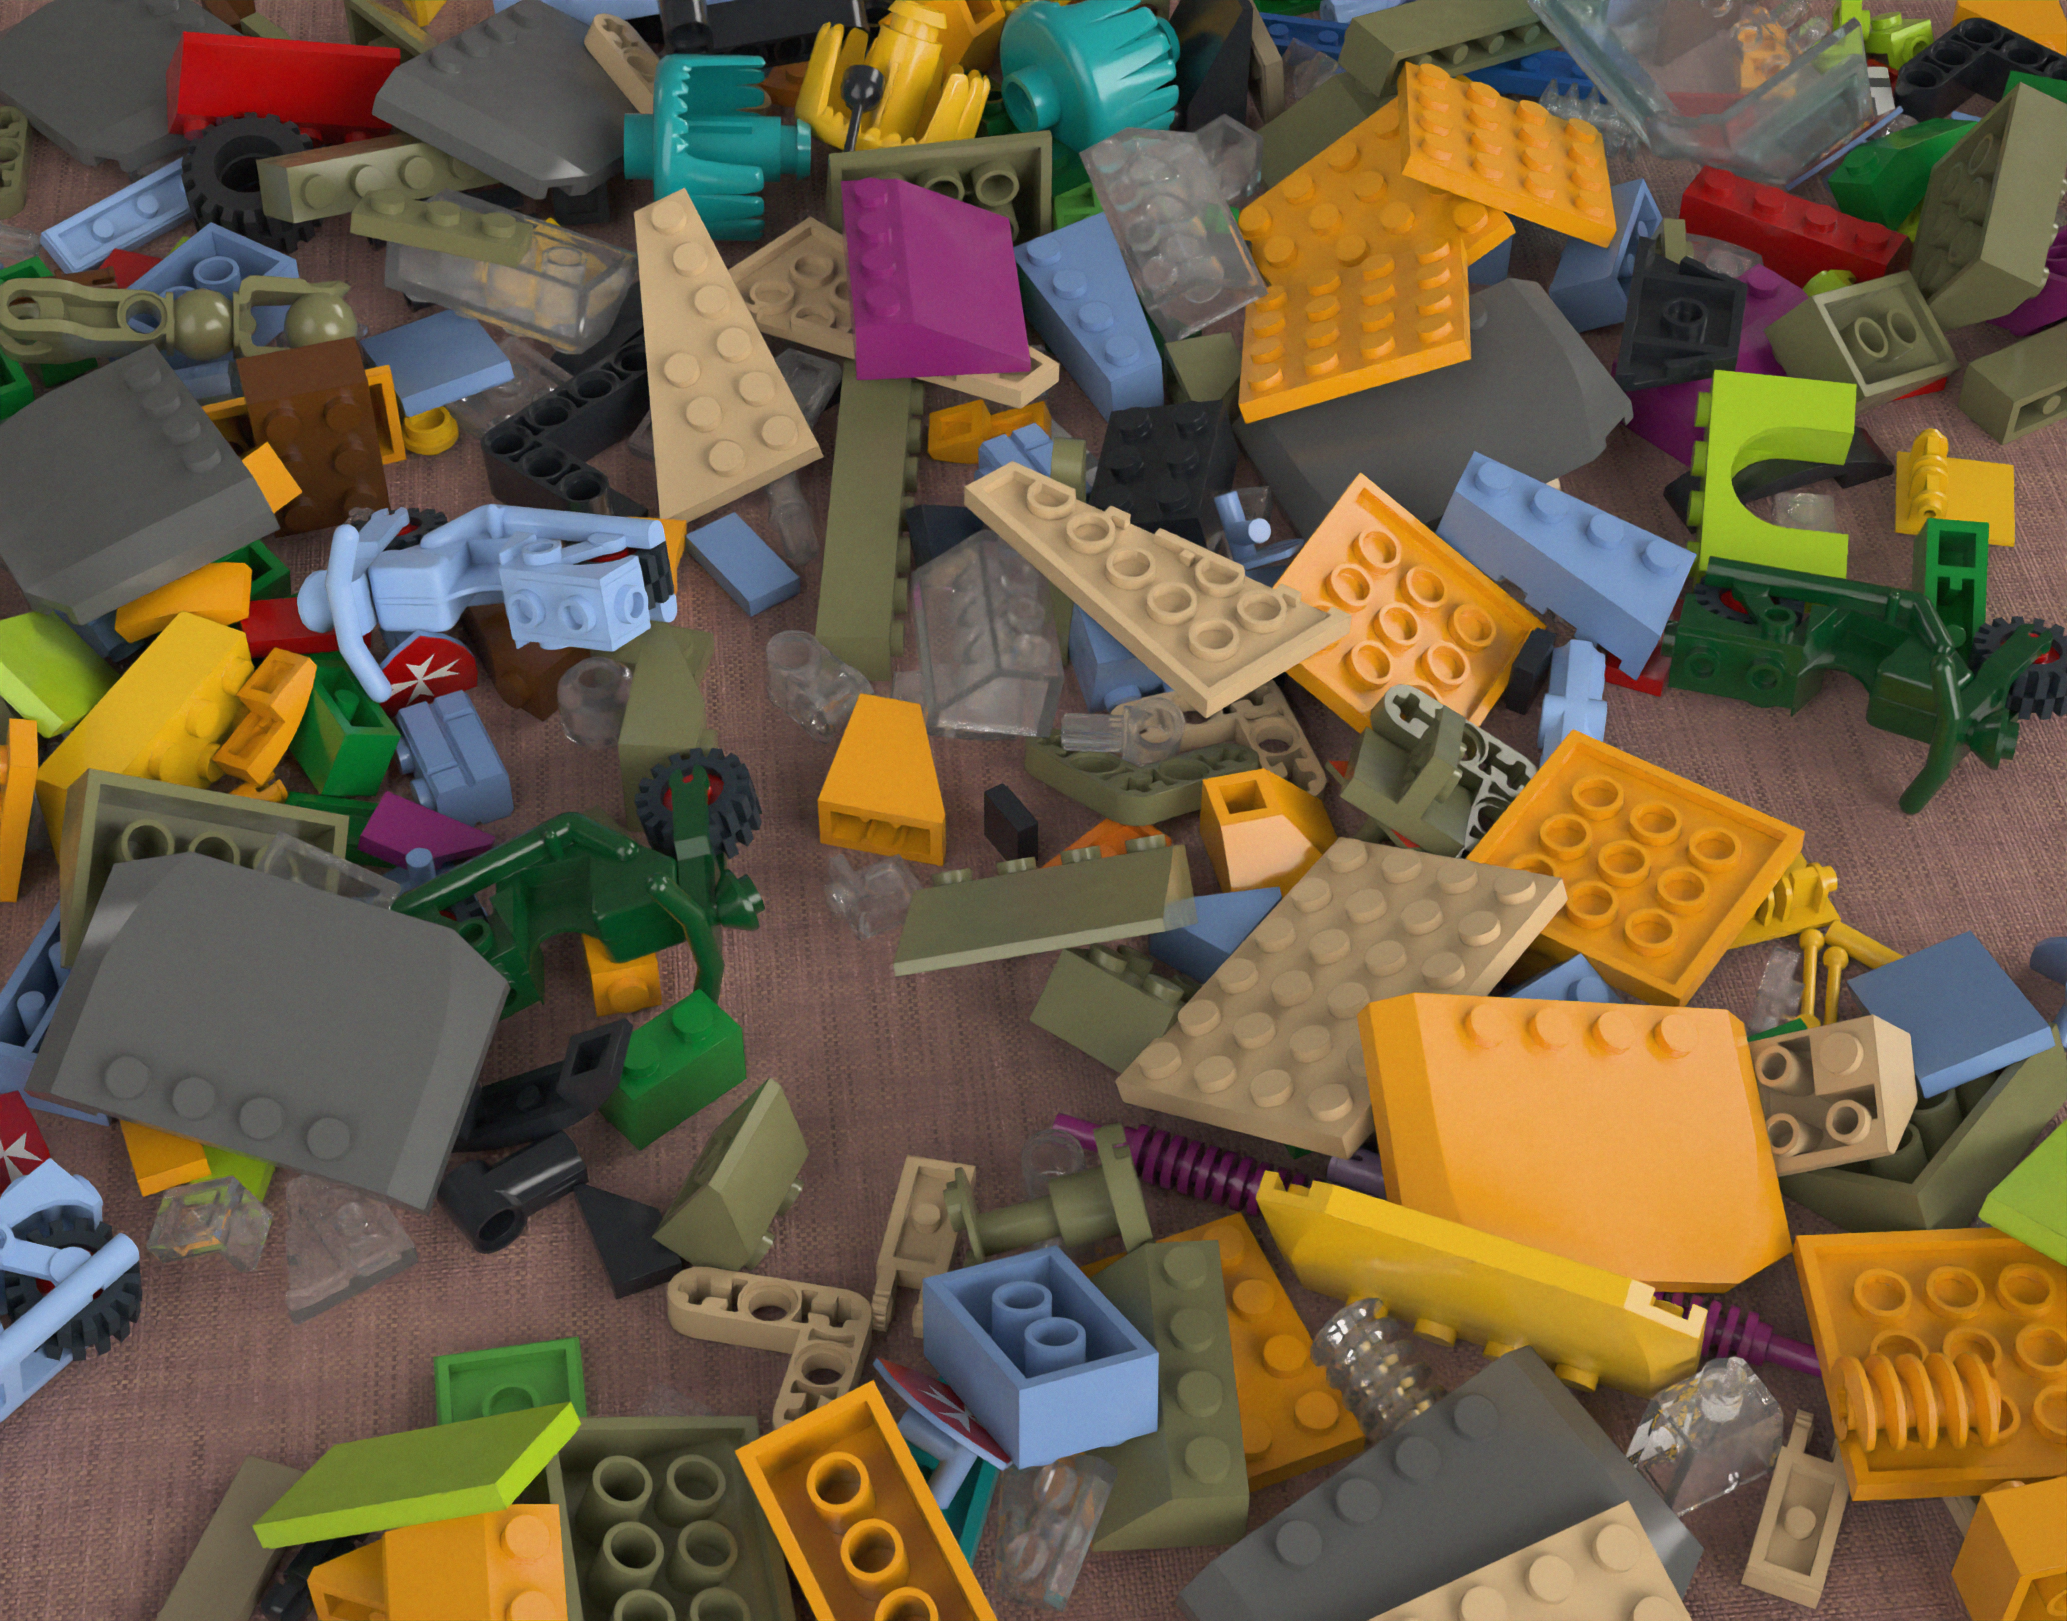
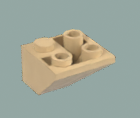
M1868 1015L1748 1042L1777 1177L1895 1154L1918 1101L1910 1033L1875 1015Z

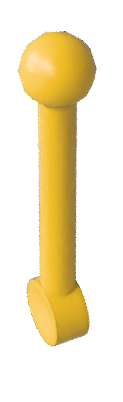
M1814 928L1802 931L1798 939L1799 946L1804 951L1801 1012L1795 1020L1801 1018L1808 1029L1821 1026L1818 1018L1814 1016L1817 953L1824 947L1825 939L1823 934Z
M1839 946L1828 948L1822 958L1824 966L1828 969L1823 1025L1837 1023L1841 971L1849 963L1848 953Z

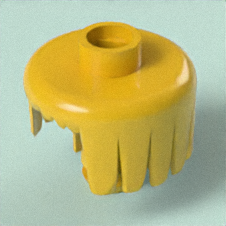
M895 0L888 8L889 11L894 13L891 24L881 25L879 35L874 40L865 60L868 33L861 29L853 28L842 43L844 25L836 24L831 29L830 22L822 25L815 40L794 111L796 123L797 118L811 124L812 137L844 151L852 110L846 106V102L841 98L840 86L843 73L850 66L867 65L879 70L885 77L886 84L883 98L876 109L862 114L855 151L975 138L990 92V81L986 75L982 78L980 72L976 69L971 70L966 76L964 75L963 67L954 63L951 65L947 77L941 86L944 59L940 57L943 44L937 42L936 39L940 28L947 29L945 13L910 0Z

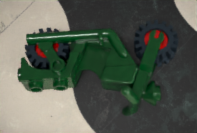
M1710 556L1706 575L1701 578L1700 584L1696 583L1693 594L1686 593L1680 620L1667 621L1661 648V656L1672 658L1668 687L1744 700L1753 706L1761 708L1774 706L1791 709V717L1821 691L1824 673L1828 669L1846 672L1855 677L1864 685L1869 693L1865 717L1868 724L1887 732L1930 744L1926 765L1899 799L1901 810L1908 815H1915L1922 811L1949 778L1951 770L1970 751L1992 770L1998 769L2000 759L2012 761L2018 739L2020 723H2017L2019 719L2029 720L2031 713H2036L2040 720L2051 719L2052 712L2059 717L2067 714V635L2063 636L2065 628L2055 624L2049 629L2043 627L2045 620L2034 618L2033 624L2024 623L2023 616H2012L2010 624L2002 617L1993 619L1992 626L1985 622L1979 627V632H1975L1968 665H1966L1956 651L1955 644L1933 603L1920 592ZM1805 602L1815 603L1812 604L1810 615L1802 622Z
M701 748L690 749V758L682 760L678 752L668 757L671 766L668 768H664L660 763L651 768L650 771L654 780L643 777L638 785L641 793L635 794L636 812L651 849L636 843L633 839L578 812H564L416 888L403 892L404 894L379 907L452 928L496 969L510 986L498 1022L511 1017L538 1001L542 1005L545 1004L544 955L539 945L547 938L565 932L583 933L600 940L608 959L616 964L626 963L687 941L697 965L693 992L700 988L718 1005L725 967L722 953L721 925L724 928L755 931L760 927L756 915L765 910L763 900L751 878L745 874L737 879L733 872L727 869V857L730 860L739 854L736 843L739 842L748 846L754 840L751 830H760L762 823L759 815L762 814L761 805L745 763L741 764L739 757L735 754L730 753L725 757L722 749L711 748L708 757H704ZM496 883V894L489 897L493 913L486 917L479 900L476 901L474 894Z

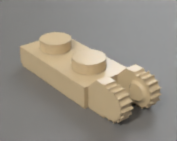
M907 1155L876 1264L877 1283L871 1303L872 1330L887 1332L889 1323L892 1322L894 1317L897 1287L903 1286L921 1289L918 1303L915 1304L913 1310L912 1326L913 1337L923 1338L922 1279L953 1271L963 1230L954 1232L943 1190L947 1189V1182L955 1180V1168L962 1167L973 1192L976 1183V1166Z
M1798 1409L1786 1447L1781 1446L1741 1584L1816 1609L1824 1587L1850 1490L1836 1437L1830 1452L1831 1462L1804 1453L1805 1448L1809 1446L1815 1427L1812 1422L1814 1414Z

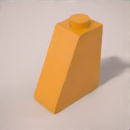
M860 693L817 800L820 843L943 867L946 860L945 811L921 704Z

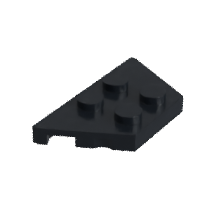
M1639 236L1615 374L1616 383L1624 392L1709 379L1713 377L1714 370L1735 372L1748 284L1725 273L1714 272L1704 263L1689 256H1685L1680 261V264L1655 253L1657 241Z

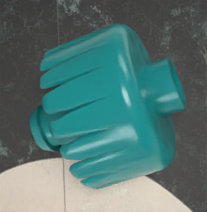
M1048 0L1025 2L1014 9L1008 16L1003 26L1000 40V62L1003 75L1001 85L1002 98L1010 119L1021 132L1050 130L1053 137L1091 162L1092 172L1142 150L1166 136L1169 125L1172 124L1175 118V111H1167L1177 104L1179 88L1177 85L1158 88L1175 78V64L1180 57L1178 37L1166 19L1155 16L1151 9L1147 7H1141L1125 13L1130 8L1139 4L1141 0H1087L1066 6H1060L1058 1L1051 2Z
M670 54L661 58L656 65L653 114L625 113V180H653L654 202L685 188L712 241H757L764 235L760 231L765 228V221L748 218H755L764 214V200L761 197L742 196L739 194L761 191L764 188V182L780 183V174L796 175V181L809 177L811 165V124L797 118V125H781V116H762L758 113L737 110L758 107L764 103L763 91L755 87L742 85L756 84L764 81V73L761 70L753 69L765 66L766 62L761 56Z

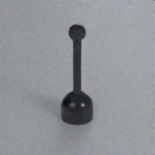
M853 65L848 67L843 73L840 86L841 98L846 102V106L852 110L843 152L855 151L862 114L876 109L883 98L886 84L885 77L879 70L871 66Z

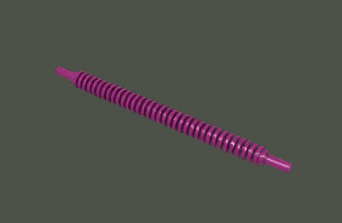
M1058 1113L1053 1123L1051 1139L1098 1153L1093 1129L1103 1126ZM1141 1124L1138 1129L1129 1126L1123 1128L1126 1142L1115 1145L1114 1148L1129 1145L1138 1178L1143 1171V1182L1154 1185L1160 1177V1187L1172 1190L1178 1180V1193L1190 1195L1195 1186V1198L1204 1201L1208 1199L1213 1189V1204L1224 1206L1230 1195V1209L1240 1212L1248 1200L1247 1214L1255 1217L1260 1215L1261 1210L1256 1201V1195L1265 1170L1274 1172V1164L1262 1161L1255 1173L1256 1158L1244 1156L1239 1165V1153L1228 1150L1221 1161L1222 1148L1210 1145L1204 1155V1142L1192 1140L1187 1149V1137L1178 1134L1173 1137L1170 1143V1132L1158 1129L1153 1137L1154 1130L1149 1125ZM1280 1166L1277 1173H1279L1287 1192L1291 1180V1169ZM1297 1172L1291 1184L1308 1187L1309 1175ZM1315 1177L1313 1179L1315 1181L1326 1183V1180ZM1332 1183V1184H1334V1185H1337V1186H1340V1187H1344L1343 1185H1340V1184H1337V1183ZM1350 1188V1190L1361 1193L1360 1190ZM1369 1193L1367 1194V1195H1369V1196H1372V1197H1375V1198H1378V1199H1379V1196H1376V1195H1373V1194H1369ZM1654 1292L1653 1294L1656 1300L1667 1301L1684 1309L1682 1318L1686 1320L1689 1318L1692 1305L1695 1304L1702 1307L1704 1296L1694 1294L1690 1307L1683 1305L1685 1293L1674 1292L1671 1301L1664 1299L1666 1292ZM1712 1299L1706 1318L1701 1356L1707 1357L1710 1346L1713 1344L1719 1346L1716 1358H1727L1729 1350L1736 1351V1357H1739V1368L1742 1369L1745 1368L1746 1362L1762 1367L1765 1360L1822 1378L1814 1345L1772 1333L1774 1325L1758 1321L1760 1314L1749 1311L1746 1324L1738 1322L1741 1312L1740 1307L1731 1305L1727 1318L1720 1317L1723 1302Z

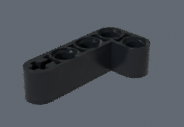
M657 0L667 55L761 56L766 62L765 66L753 68L759 70L809 61L818 31L823 24L828 22L831 23L830 29L836 24L844 25L842 43L853 28H858L868 33L867 45L871 42L872 38L864 0H735L707 5L706 0Z

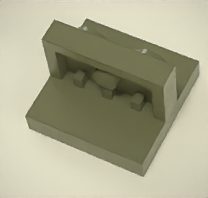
M1443 705L1410 753L1366 726L1352 746L1340 797L1429 853L1456 858L1465 845L1473 793L1458 784L1463 771L1457 768L1467 749V745L1461 742L1466 718Z

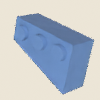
M59 899L0 993V1094L18 1090L29 1108L110 1127L111 1116L98 1113L97 1116L31 1097L24 1091L71 972L70 969L60 968Z

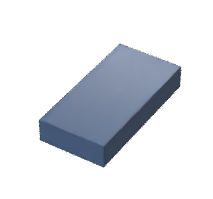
M735 512L685 535L686 551L750 617L800 593V578Z

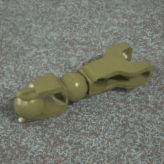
M250 275L242 280L239 291H233L232 301L220 292L206 288L187 291L173 301V292H166V298H162L156 293L146 290L93 288L55 278H16L8 280L0 286V347L7 357L21 363L65 364L93 357H125L152 343L159 352L166 350V356H174L175 348L186 357L202 362L221 358L232 349L233 359L291 349L256 346L252 343L251 337L257 327L256 320L251 315V308L254 306L291 305L286 313L284 330L286 339L292 348L353 336L357 339L358 324L355 313L348 303L342 299L351 289V286L339 280L307 283L303 278ZM17 297H29L36 302L9 307L10 302ZM148 314L156 318L160 325L153 332L142 334L132 330L127 323L135 315ZM13 337L37 340V342L33 345H21Z

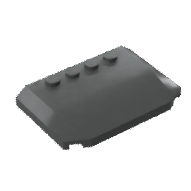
M54 0L26 17L20 23L0 31V103L4 106H15L28 118L29 124L80 163L98 166L106 159H113L119 161L121 171L133 172L189 145L191 142L185 139L184 135L168 134L166 72L183 31L244 35L192 0Z
M521 0L396 67L376 94L372 115L533 199H545L547 189L551 187H559L569 196L585 195L624 170L625 113L639 112L586 48L584 38L590 27L589 25L540 0Z
M1507 278L1469 296L1470 360L1245 424L1241 413L1232 425V430L1238 448L1298 539L1302 538L1304 542L1308 540L1342 493L1360 472L1432 532L1436 533L1452 494L1474 451L1546 484L1594 461L1607 447L1605 438L1621 420L1627 425L1634 417L1631 400L1538 282Z
M153 343L44 394L16 414L0 421V558L33 611L48 615L57 609L66 612L72 624L83 626L280 529L275 515L253 475Z
M192 851L115 863L87 929L24 1091L31 1097L94 1116H97L98 1113L350 1188L358 1191L362 1197L429 1217L510 986L496 969L455 930L449 927Z
M1530 1345L1502 1355L1216 1557L1178 1593L1176 1605L1188 1621H1367L1626 1501L1630 1502L1681 1600L1684 1598L1704 1547Z

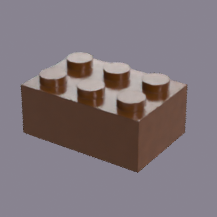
M355 336L236 359L254 448L268 442L302 490L301 494L274 513L280 527L279 530L274 532L275 538L348 524L357 520H367L368 516L385 508L391 511L368 380Z

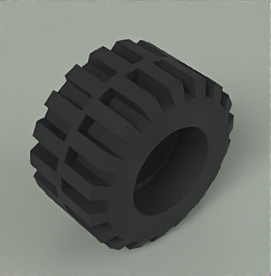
M256 112L244 113V118L235 120L233 115L221 118L223 124L218 127L212 124L202 130L204 138H193L188 145L190 155H184L181 164L183 170L181 175L197 232L212 222L276 251L285 250L288 255L298 250L297 242L300 240L308 243L315 236L313 227H321L324 218L290 223L266 216L263 211L261 191L251 193L235 191L245 184L259 181L256 160L313 150V142L307 133L300 134L299 126L290 120L281 124L280 117L268 113L265 118H258Z

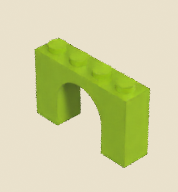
M1714 370L1709 392H1698L1694 418L1695 427H1704V441L1694 442L1690 470L1691 476L1701 477L1700 491L1691 490L1686 522L1687 526L1697 527L1696 542L1687 541L1685 549L1697 554L1687 577H1693L1692 594L1696 583L1700 584L1701 578L1706 575L1710 556L1846 579L1849 534L1786 528L1767 523L1753 515L1743 506L1735 494L1731 480L1745 467L1768 459H1788L1844 465L1854 435L1857 384ZM1805 602L1804 613H1810L1812 604L1815 603Z

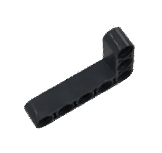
M1982 18L1966 19L1899 69L1893 100L1895 108L1901 106L1903 112L1893 118L1891 122L1898 128L1904 129L1932 118L1944 119L1976 93L1998 104L2002 100L2010 71L2067 81V57L1993 21Z
M644 333L483 435L480 441L491 494L496 499L510 506L615 516L608 477L585 462L651 420Z

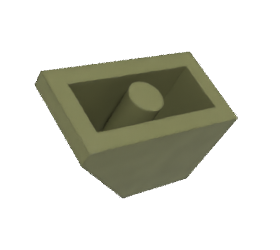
M1230 332L1165 343L1163 388L1171 405L1187 401L1203 402L1223 399L1232 426L1241 415L1238 400L1242 353L1239 352Z

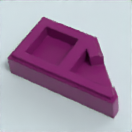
M386 791L360 835L357 849L408 870L406 855L415 848H425L432 853L434 868L437 870L442 868L444 862L469 856L476 857L492 849L496 837Z

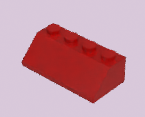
M183 31L166 72L168 134L184 135V138L190 141L193 138L203 139L202 130L210 124L215 127L222 125L221 118L233 115L234 120L244 118V113L256 112L258 118H265L269 113L279 116L281 124L289 120L299 126L300 134L307 133L310 137L314 149L327 143L340 145L388 136L392 125L372 115L376 94L393 70L400 65V48Z
M1708 165L1701 169L1683 192L1678 218L1685 219L1686 241L1692 242L1695 253L1745 271L1759 263L1801 289L1815 275L1824 270L1828 272L1831 269L1849 270L1857 278L1853 285L1907 271L1914 245L1907 235L1887 229L1879 223L1858 219L1838 212L1828 205L1816 204L1787 194L1779 188L1765 186L1736 176L1728 170L1716 169Z

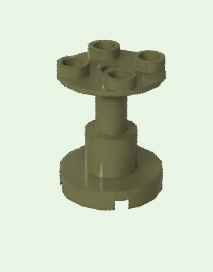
M1117 1122L1093 1129L1102 1165L1049 1179V1195L979 1214L964 1169L962 1167L955 1168V1180L946 1183L947 1189L943 1190V1195L954 1232L965 1229L968 1231L972 1250L966 1251L967 1259L963 1260L964 1268L991 1262L992 1255L1059 1236L1063 1237L1066 1248L1070 1249L1121 1234L1127 1254L1145 1243H1156L1150 1229L1151 1222L1129 1145L1114 1148L1115 1145L1126 1142L1122 1123Z

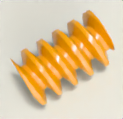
M1935 1352L1928 1355L1923 1364L1912 1353H1903L1896 1357L1893 1365L1884 1355L1873 1354L1866 1358L1863 1366L1854 1356L1842 1355L1836 1359L1832 1367L1830 1380L1831 1415L1835 1437L1840 1443L1845 1442L1848 1431H1855L1863 1452H1872L1875 1448L1878 1430H1885L1893 1451H1903L1905 1449L1908 1429H1916L1921 1447L1924 1451H1932L1936 1445L1939 1428H1946L1951 1446L1954 1450H1962L1966 1446L1969 1427H1976L1980 1443L1984 1449H1993L1996 1446L2001 1415L2000 1389L1991 1362L1988 1360L1983 1362L1979 1355L1973 1352L1958 1354L1953 1363L1949 1356L1941 1352Z

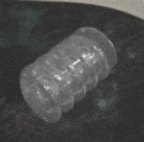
M1557 78L1550 80L1539 101V104L1547 109L1549 114L1567 121L1571 118H1578L1589 122L1598 132L1602 133L1606 154L1609 159L1617 158L1623 147L1626 146L1627 160L1629 163L1635 164L1643 143L1648 120V110L1647 112L1641 111L1640 95L1634 94L1627 107L1623 108L1620 106L1619 91L1613 90L1604 104L1600 103L1597 86L1591 88L1584 100L1579 98L1577 82L1571 83L1565 95H1559Z
M1366 1298L1339 1310L1325 1323L1312 1343L1310 1359L1319 1369L1327 1368V1383L1334 1391L1341 1390L1343 1406L1349 1413L1359 1416L1360 1430L1369 1439H1375L1376 1445L1449 1394V1392L1442 1384L1421 1390L1430 1379L1433 1370L1425 1361L1404 1367L1414 1356L1415 1345L1409 1339L1398 1340L1388 1345L1398 1333L1400 1325L1392 1316L1382 1317L1372 1322L1378 1315L1383 1302L1379 1298Z

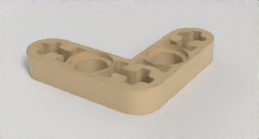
M597 14L593 18L584 38L586 48L640 114H653L654 74L660 59L628 22L611 14ZM742 84L763 91L764 103L758 107L737 110L766 116L772 104L769 94L757 84Z
M1272 679L1224 707V714L1223 709L1209 716L1210 719L1202 724L1186 723L1178 717L1184 712L1197 710L1175 691L1120 704L1110 713L1108 719L1109 749L1114 755L1126 761H1149L1236 740L1237 744L1252 748L1258 753V769L1265 768L1287 780L1288 774L1293 772L1292 781L1295 786L1322 800L1324 805L1326 790L1325 773L1283 693ZM1268 739H1277L1287 743L1290 748L1282 753H1271L1261 749L1259 744Z
M692 1267L682 1270L673 1276L669 1282L667 1290L668 1320L672 1328L680 1334L697 1339L792 1354L773 1410V1431L806 1414V1410L813 1411L858 1388L872 1341V1307L869 1301L861 1294L847 1289L712 1267ZM698 1300H703L702 1304H697ZM732 1304H737V1312H732ZM765 1306H776L788 1312L785 1317L775 1321H763L751 1315L758 1308ZM802 1315L808 1316V1323H802ZM837 1322L844 1323L843 1327H836ZM824 1368L837 1371L842 1375V1378L835 1383L818 1385L808 1381L804 1376L812 1370Z

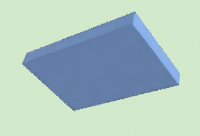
M464 304L359 341L364 357L371 368L389 364L396 401L406 417L421 414L512 381L515 378L509 359Z
M1970 930L1846 981L1852 1000L1864 1016L1875 1015L1910 1033L1916 1087L1924 1098H1930L2056 1046L2049 1024Z

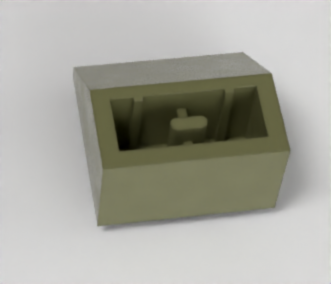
M1098 943L1092 944L1090 949L1064 948L1029 1020L1122 1074L1154 1038H1162L1178 1021V1013L1181 1008L1185 1006L1202 986L1178 975H1173L1171 981L1151 970L1155 963L1151 957L1126 945L1119 944L1116 951Z

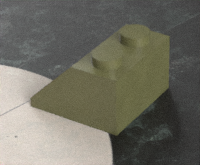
M771 1078L766 1080L712 1132L652 1238L677 1253L695 1267H712L737 1272L744 1266L752 1271L764 1258L774 1241L775 1235L767 1229L775 1214L782 1217L795 1202L804 1186V1182L796 1176L805 1162L809 1150L780 1084Z

